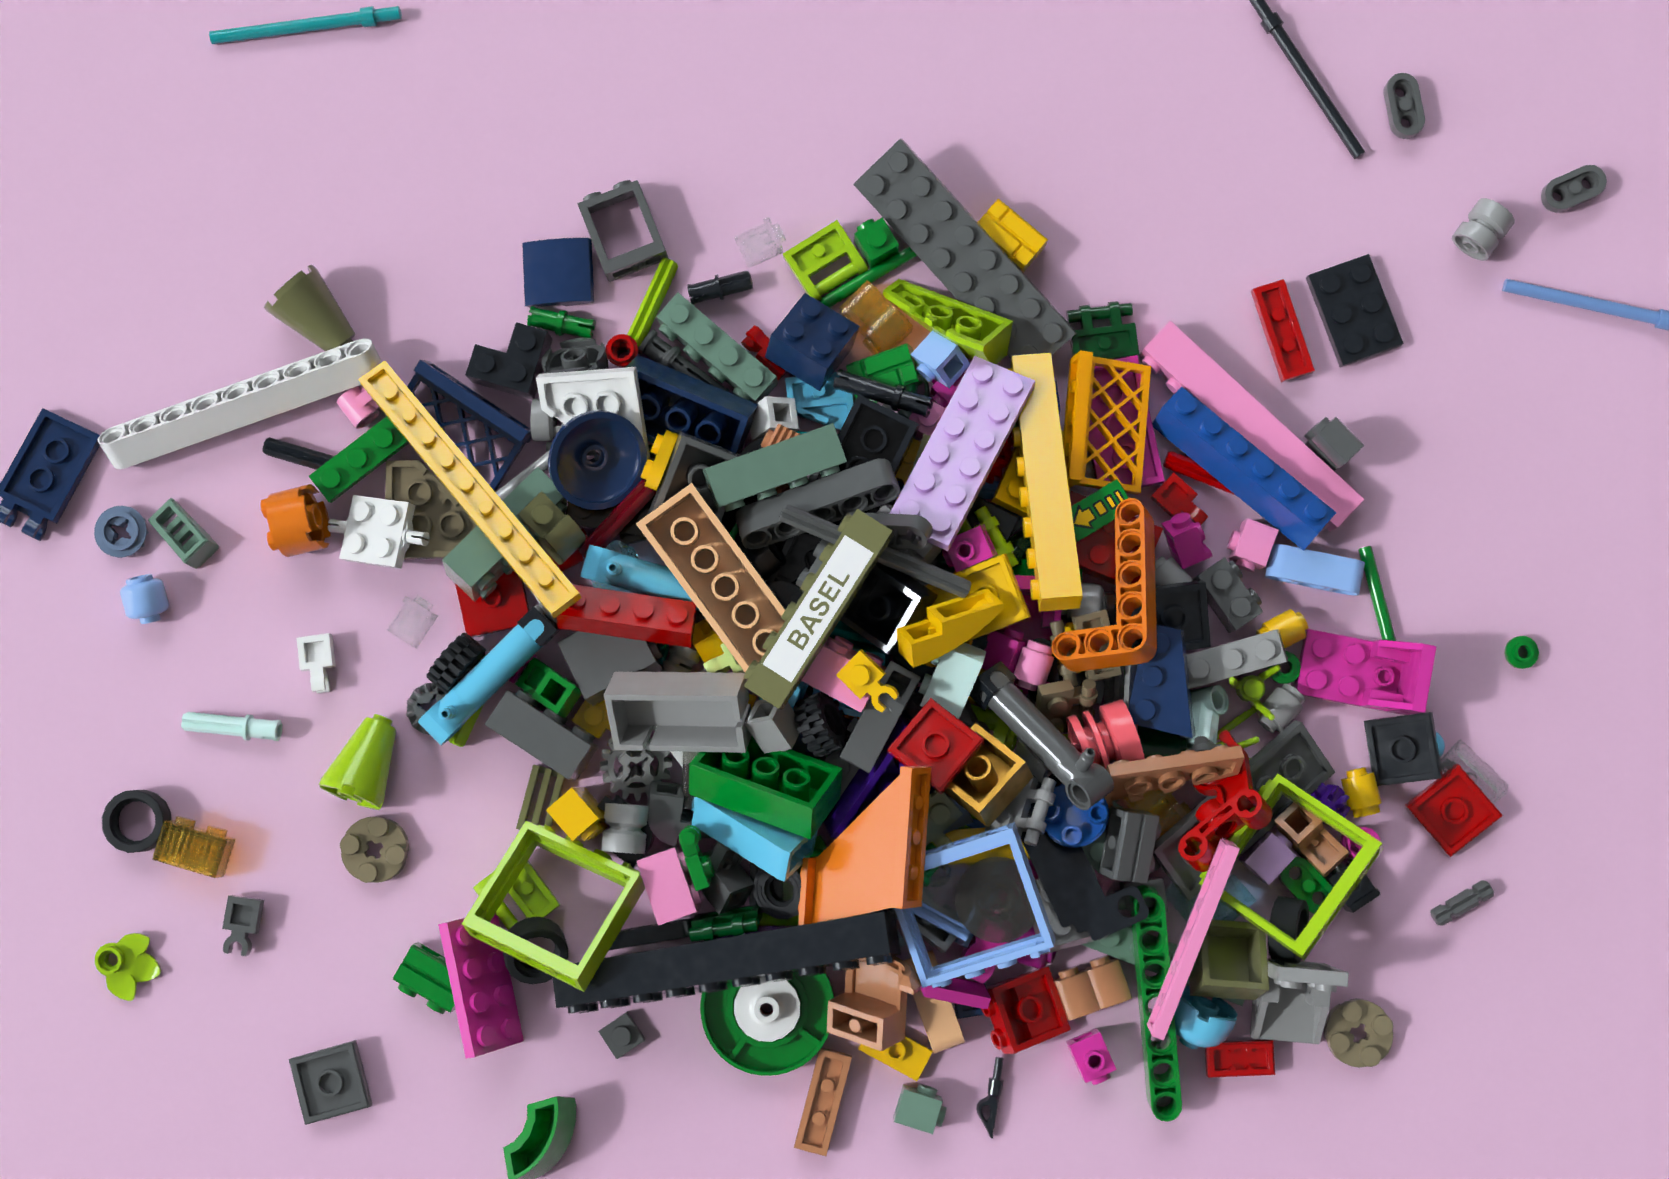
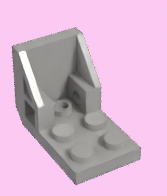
M1267 958L1269 991L1256 1000H1252L1250 1037L1253 1039L1320 1044L1330 1008L1331 992H1337V986L1348 987L1349 973L1325 963L1304 961L1295 963Z

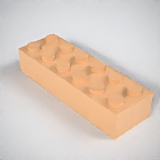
M691 483L637 522L636 525L735 660L746 672L754 660L759 662L765 654L766 650L762 647L773 630L778 633L785 622L781 619L785 609Z

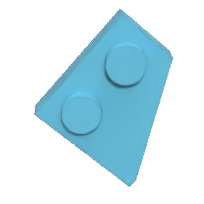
M837 372L833 373L820 391L797 377L785 378L787 398H795L797 416L823 425L833 423L837 430H841L853 406V396L851 393L833 388L835 377H840L837 376Z

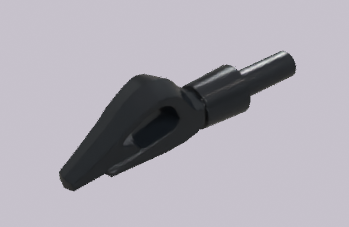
M995 1057L993 1077H990L988 1082V1096L981 1099L976 1107L977 1114L983 1122L989 1137L992 1139L999 1097L1001 1096L1004 1082L1001 1079L1004 1061L1002 1057ZM988 1105L990 1109V1116L987 1120L982 1112V1107Z

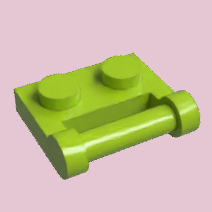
M838 220L783 253V258L805 293L818 301L822 299L821 296L855 274L861 275L868 271L866 263ZM847 255L851 261L849 264L819 283L813 284L810 279L811 276Z
M527 861L508 893L525 914L526 918H544L561 904L530 862ZM493 872L473 887L478 896ZM503 901L496 911V915L507 930H509L518 920Z

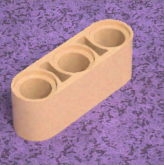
M933 950L928 951L932 967L938 965ZM912 958L903 960L916 971ZM921 989L913 995L934 1054L965 1043L951 1002L924 997Z

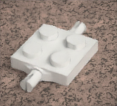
M353 495L347 521L330 519L328 522L335 525H328L329 532L344 534L339 559L402 569L404 556L410 544L427 546L429 541L424 539H430L428 532L413 531L412 519L416 505L409 502Z

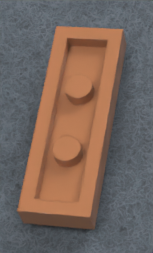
M826 1048L819 1050L794 1148L827 1156L852 1055Z

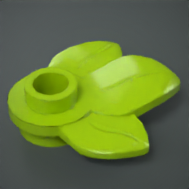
M127 934L118 943H108L101 946L95 955V966L101 974L106 976L108 990L123 1000H134L137 982L149 981L161 974L157 960L145 952L149 946L150 938L143 934ZM111 953H114L118 958L116 965H112L109 962L108 958Z

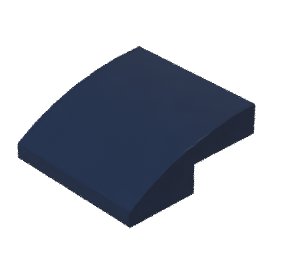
M559 238L522 243L526 307L531 308V306H535L538 308L557 304L567 307L594 302L591 238Z

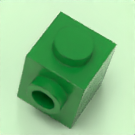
M883 217L877 221L869 219L857 227L858 232L854 233V244L869 269L899 252V243Z

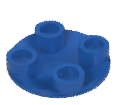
M1063 783L1055 787L1053 793L1056 797L1053 806H1049L1044 821L1047 824L1045 831L1048 836L1056 843L1072 848L1083 847L1093 843L1102 835L1108 824L1109 808L1106 799H1101L1088 810H1081L1069 800Z

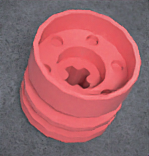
M1122 699L1101 705L1099 707L1101 722L1096 723L1089 711H1083V728L1076 715L1066 717L1068 741L1081 754L1087 748L1094 749L1096 754L1093 763H1097L1106 769L1110 761L1113 760L1136 761L1145 759L1135 724Z

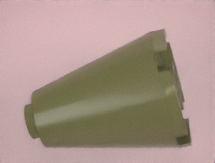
M314 265L308 266L309 273L307 275L301 270L278 289L274 294L278 300L273 306L269 301L264 306L269 314L324 351L353 342L352 338L355 336V332Z

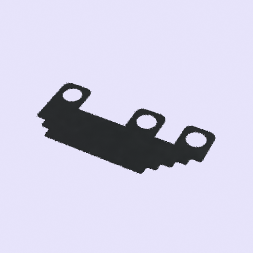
M1054 774L1048 777L1056 781L1055 787L1062 784ZM1039 780L1036 789H1040L1042 782L1040 783ZM1035 803L1031 804L1027 818H1031ZM1046 831L1043 835H1040L1037 846H1030L1024 843L1026 832H1022L1021 840L1062 927L1074 925L1078 933L1087 931L1091 939L1096 941L1148 917V907L1139 889L1134 886H1129L1105 897L1082 847L1072 848L1060 845L1052 840ZM1127 895L1135 897L1140 906L1137 915L1130 918L1121 915L1118 910V901Z

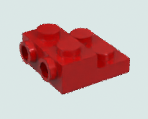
M1049 966L1035 969L1018 977L1008 978L986 987L991 1000L988 1009L981 1010L986 1017L991 1018L994 1030L991 1031V1039L998 1050L1002 1049L1003 1054L1018 1053L1071 1030Z

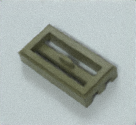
M533 765L516 829L520 830L525 821H527L539 773L544 774L531 821V823L537 826L551 776L557 777L549 807L560 798L565 780L564 776L553 769ZM547 812L545 824L552 828L554 819Z

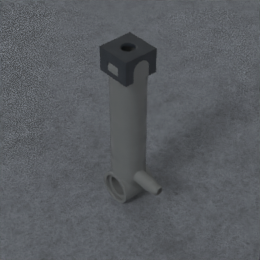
M999 661L977 676L969 696L984 711L991 708L1065 785L1066 794L1073 805L1081 810H1088L1113 791L1114 782L1109 772L1103 766L1093 763L1096 754L1094 749L1087 748L1081 754L1014 685L1017 677L1002 661Z

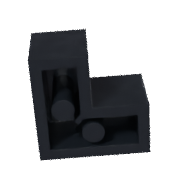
M516 322L507 352L504 353L475 344L465 375L472 383L533 400L538 389L536 377L543 373L542 357L550 349L553 339L548 331Z

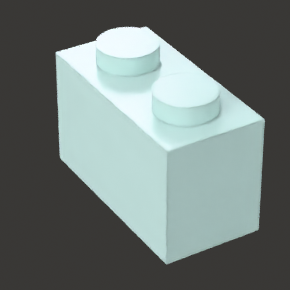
M963 643L954 650L931 661L936 667L932 676L925 674L918 692L924 694L920 706L923 707L932 698L959 719L983 665L986 651Z

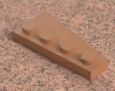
M1221 745L1211 750L1199 752L1186 750L1178 755L1164 757L1162 755H1152L1146 759L1136 761H1115L1112 764H1108L1106 768L1113 779L1114 789L1104 799L1107 801L1108 808H1111L1113 806L1112 801L1125 797H1129L1130 802L1144 799V793L1156 789L1163 790L1164 794L1173 792L1190 780L1196 786L1238 775L1244 760L1241 745L1233 747Z

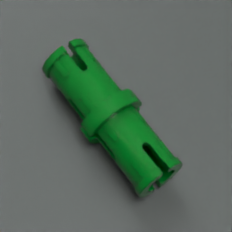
M531 306L529 313H532V315H528V326L555 331V334L563 336L565 333L583 338L593 337L591 332L595 330L596 321L594 319L568 315V312L560 310L558 313L536 308L535 306Z

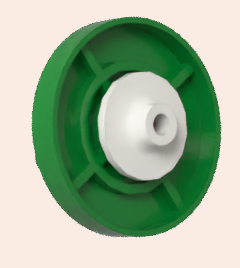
M794 972V979L766 982V978L763 977L760 978V985L733 987L732 983H727L728 990L710 993L702 992L700 1013L707 1039L714 1050L727 1063L750 1074L761 1076L780 1075L803 1066L818 1053L829 1035L827 1032L828 1000L834 998L828 975L822 974L806 977L799 976V972ZM762 1004H771L773 1010L770 1012L764 1011Z

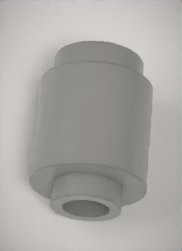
M1161 556L1155 561L1156 586L1192 581V578L1172 556L1167 560Z
M1285 683L1281 688L1277 687L1263 703L1275 715V719L1269 720L1257 710V714L1260 717L1258 719L1259 724L1270 733L1275 731L1281 733L1303 709L1304 696L1289 684Z

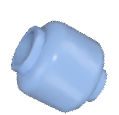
M152 574L127 579V585L123 586L120 590L126 616L131 619H140L141 624L160 620V613L166 611L169 607L163 581L153 578Z

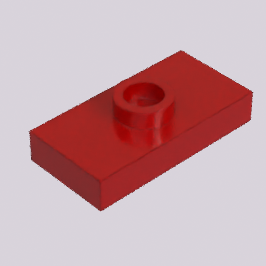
M1273 1040L1223 1041L1218 1046L1205 1048L1206 1076L1213 1078L1275 1075Z

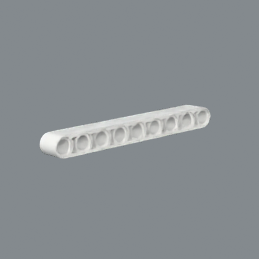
M359 339L113 426L101 433L98 437V443L114 468L125 469L361 385L358 379L378 366L382 361L370 339Z

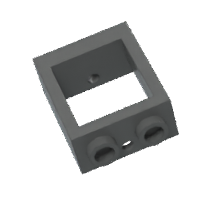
M631 180L621 181L613 186V190L603 194L601 192L588 194L583 198L582 202L577 203L609 282L660 263L662 258H668L638 180L633 182ZM636 197L653 242L608 260L591 213Z

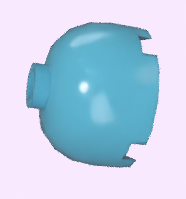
M1186 985L1174 1013L1176 1035L1180 1037L1179 1041L1183 1045L1191 1049L1218 1046L1232 1032L1238 1014L1230 1004L1221 998L1213 997L1211 1001L1202 996H1190V988Z

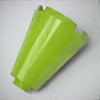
M374 714L373 718L366 717L321 777L320 788L347 801V799L356 801L359 806L380 810L384 803L396 729L391 726L393 721L378 714Z

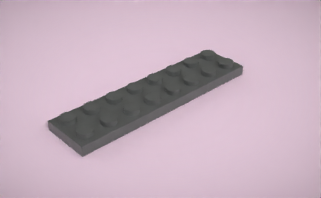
M900 138L853 184L958 301L1013 321L1007 352L1010 359L1014 355L1051 353L1052 356L1077 333L903 139Z

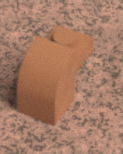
M1295 802L1274 820L1278 831L1293 844L1292 848L1301 857L1309 861L1324 877L1330 874L1349 856V851L1324 828L1323 821Z

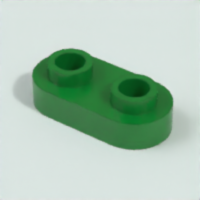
M1295 857L1278 875L1280 882L1296 899L1307 901L1309 912L1313 914L1316 913L1333 889L1312 864L1302 857ZM1293 867H1297L1300 871L1297 879H1292L1289 875L1290 869ZM1319 891L1323 899L1320 903L1315 904L1312 897L1315 892Z

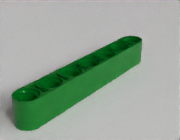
M1142 885L1137 888L1143 899L1146 897L1155 898V904L1149 909L1148 917L1132 925L1146 1096L1155 1117L1161 1121L1169 1122L1175 1120L1182 1111L1175 1016L1172 1018L1164 1040L1152 1041V1035L1147 1027V1022L1153 1010L1148 1007V1003L1152 998L1158 997L1170 967L1166 909L1164 900L1156 889L1149 885ZM1130 896L1131 917H1134L1139 912V902L1133 896ZM1154 930L1158 932V937L1154 942H1142V937L1147 931ZM1149 965H1161L1158 974L1154 976L1145 975V970ZM1158 1064H1169V1068L1165 1073H1154V1069ZM1161 1097H1172L1171 1102L1167 1106L1161 1107L1156 1105Z

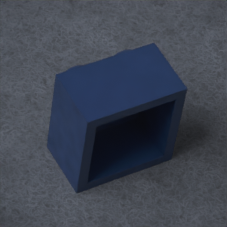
M804 293L771 334L765 358L820 391L852 350L860 326Z

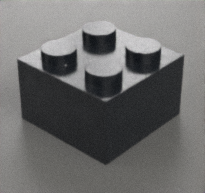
M877 562L840 621L886 654H898L896 629L924 620L927 616L926 607L932 606L938 595L909 575Z

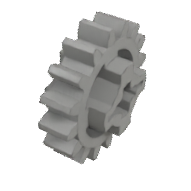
M650 737L644 751L614 750L613 740L610 738L608 745L611 750L602 749V758L605 760L600 762V770L607 771L603 774V782L609 783L612 781L610 786L612 793L621 789L622 799H626L629 793H633L635 800L639 801L641 793L645 792L647 796L649 795L652 780L662 782L661 779H670V771L666 769L672 767V758L666 757L670 754V751H650L649 745L652 740ZM655 755L658 759V767L656 771L650 764L654 760L653 757ZM616 757L622 764V766L619 768L618 773H616L614 769V761ZM640 761H642L641 767H639L638 765H634L632 768L630 767V762L637 764Z

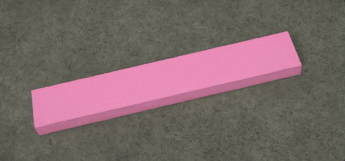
M1222 838L1219 841L1147 1022V1027L1155 1038L1165 1039L1240 848L1234 842Z

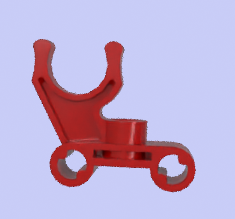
M1225 730L1219 734V740L1228 747L1240 746L1229 731ZM1243 748L1244 760L1238 775L1196 786L1193 784L1199 793L1207 796H1217L1206 801L1198 808L1195 816L1200 823L1186 833L1178 845L1180 855L1196 871H1208L1220 839H1228L1245 825L1254 830L1262 829L1272 819L1271 807L1257 791L1253 790L1249 757ZM1256 807L1252 812H1249L1251 808Z

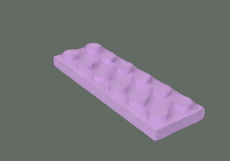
M974 356L889 514H910L924 517L931 523L933 528L928 543L949 551L1032 393L1035 380Z

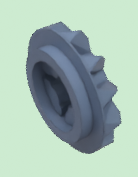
M114 506L107 509L100 515L94 528V536L98 547L112 557L122 558L135 555V552L145 546L144 541L149 533L146 529V519L131 507ZM127 524L126 531L130 533L131 539L121 537L117 541L119 534L111 526L124 527Z

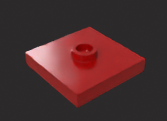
M515 571L509 575L504 573L496 581L498 585L488 597L483 598L480 596L476 601H473L455 584L465 631L469 636L474 638L512 629L530 610L523 580Z
M930 698L887 751L904 766L931 767L930 786L942 794L985 743V740Z
M1458 763L1445 772L1443 778L1435 780L1405 804L1450 857L1503 816Z

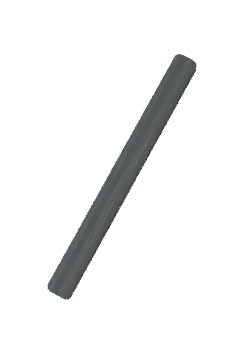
M789 504L783 506L779 515L781 522L833 544L836 543L841 535V532L837 531L838 525ZM888 546L877 561L961 598H966L971 589L972 583L969 580Z

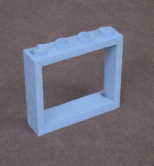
M1015 822L926 850L924 871L1009 844L1040 933L932 967L912 908H895L922 988L930 985L933 988L938 986L945 987L952 983L953 978L962 975L965 976V979L974 978L982 975L985 972V968L997 965L998 969L1006 968L1018 962L1017 958L1030 955L1031 958H1038L1041 954L1050 952L1049 948L1054 947L1055 936Z

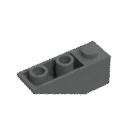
M890 661L885 670L886 674L880 679V682L883 685L887 684L895 687L899 696L894 700L888 693H882L880 701L887 707L883 712L874 708L870 698L840 755L841 759L869 774L921 678Z

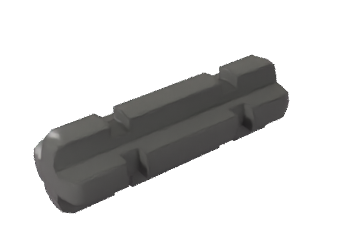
M1482 880L1474 884L1472 889L1467 888L1445 901L1446 905L1440 904L1431 909V916L1437 925L1443 926L1452 921V917L1456 916L1457 918L1480 905L1479 901L1485 902L1492 898L1494 891L1487 881Z

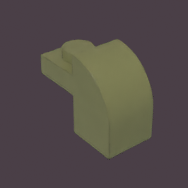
M542 491L516 515L539 538L536 542L558 565L563 564L586 541L585 534L568 514L565 515Z

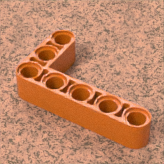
M1125 499L1118 504L1115 510L1117 625L1066 631L1057 635L1052 642L1051 649L1053 655L1070 671L1079 672L1143 664L1149 662L1156 654L1153 517L1138 499ZM1139 515L1135 521L1130 522L1134 516ZM1140 545L1137 551L1130 553L1135 546ZM1141 576L1138 582L1131 584L1135 577ZM1142 607L1137 615L1131 616L1136 608ZM1142 639V642L1139 646L1132 648V645L1136 640ZM1109 643L1106 650L1099 652L1101 646ZM1076 647L1075 652L1067 656L1068 651Z

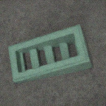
M170 498L148 519L149 523L181 560L195 569L201 567L219 549V545L173 498ZM176 513L177 517L165 527L163 524ZM184 523L185 526L177 534L173 535V533ZM193 533L194 535L184 545H182V543Z

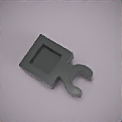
M236 895L228 896L222 929L232 931L231 936L223 944L224 953H232L233 944L237 941L242 945L241 956H248L250 954L252 943L248 935L249 933H259L264 900Z

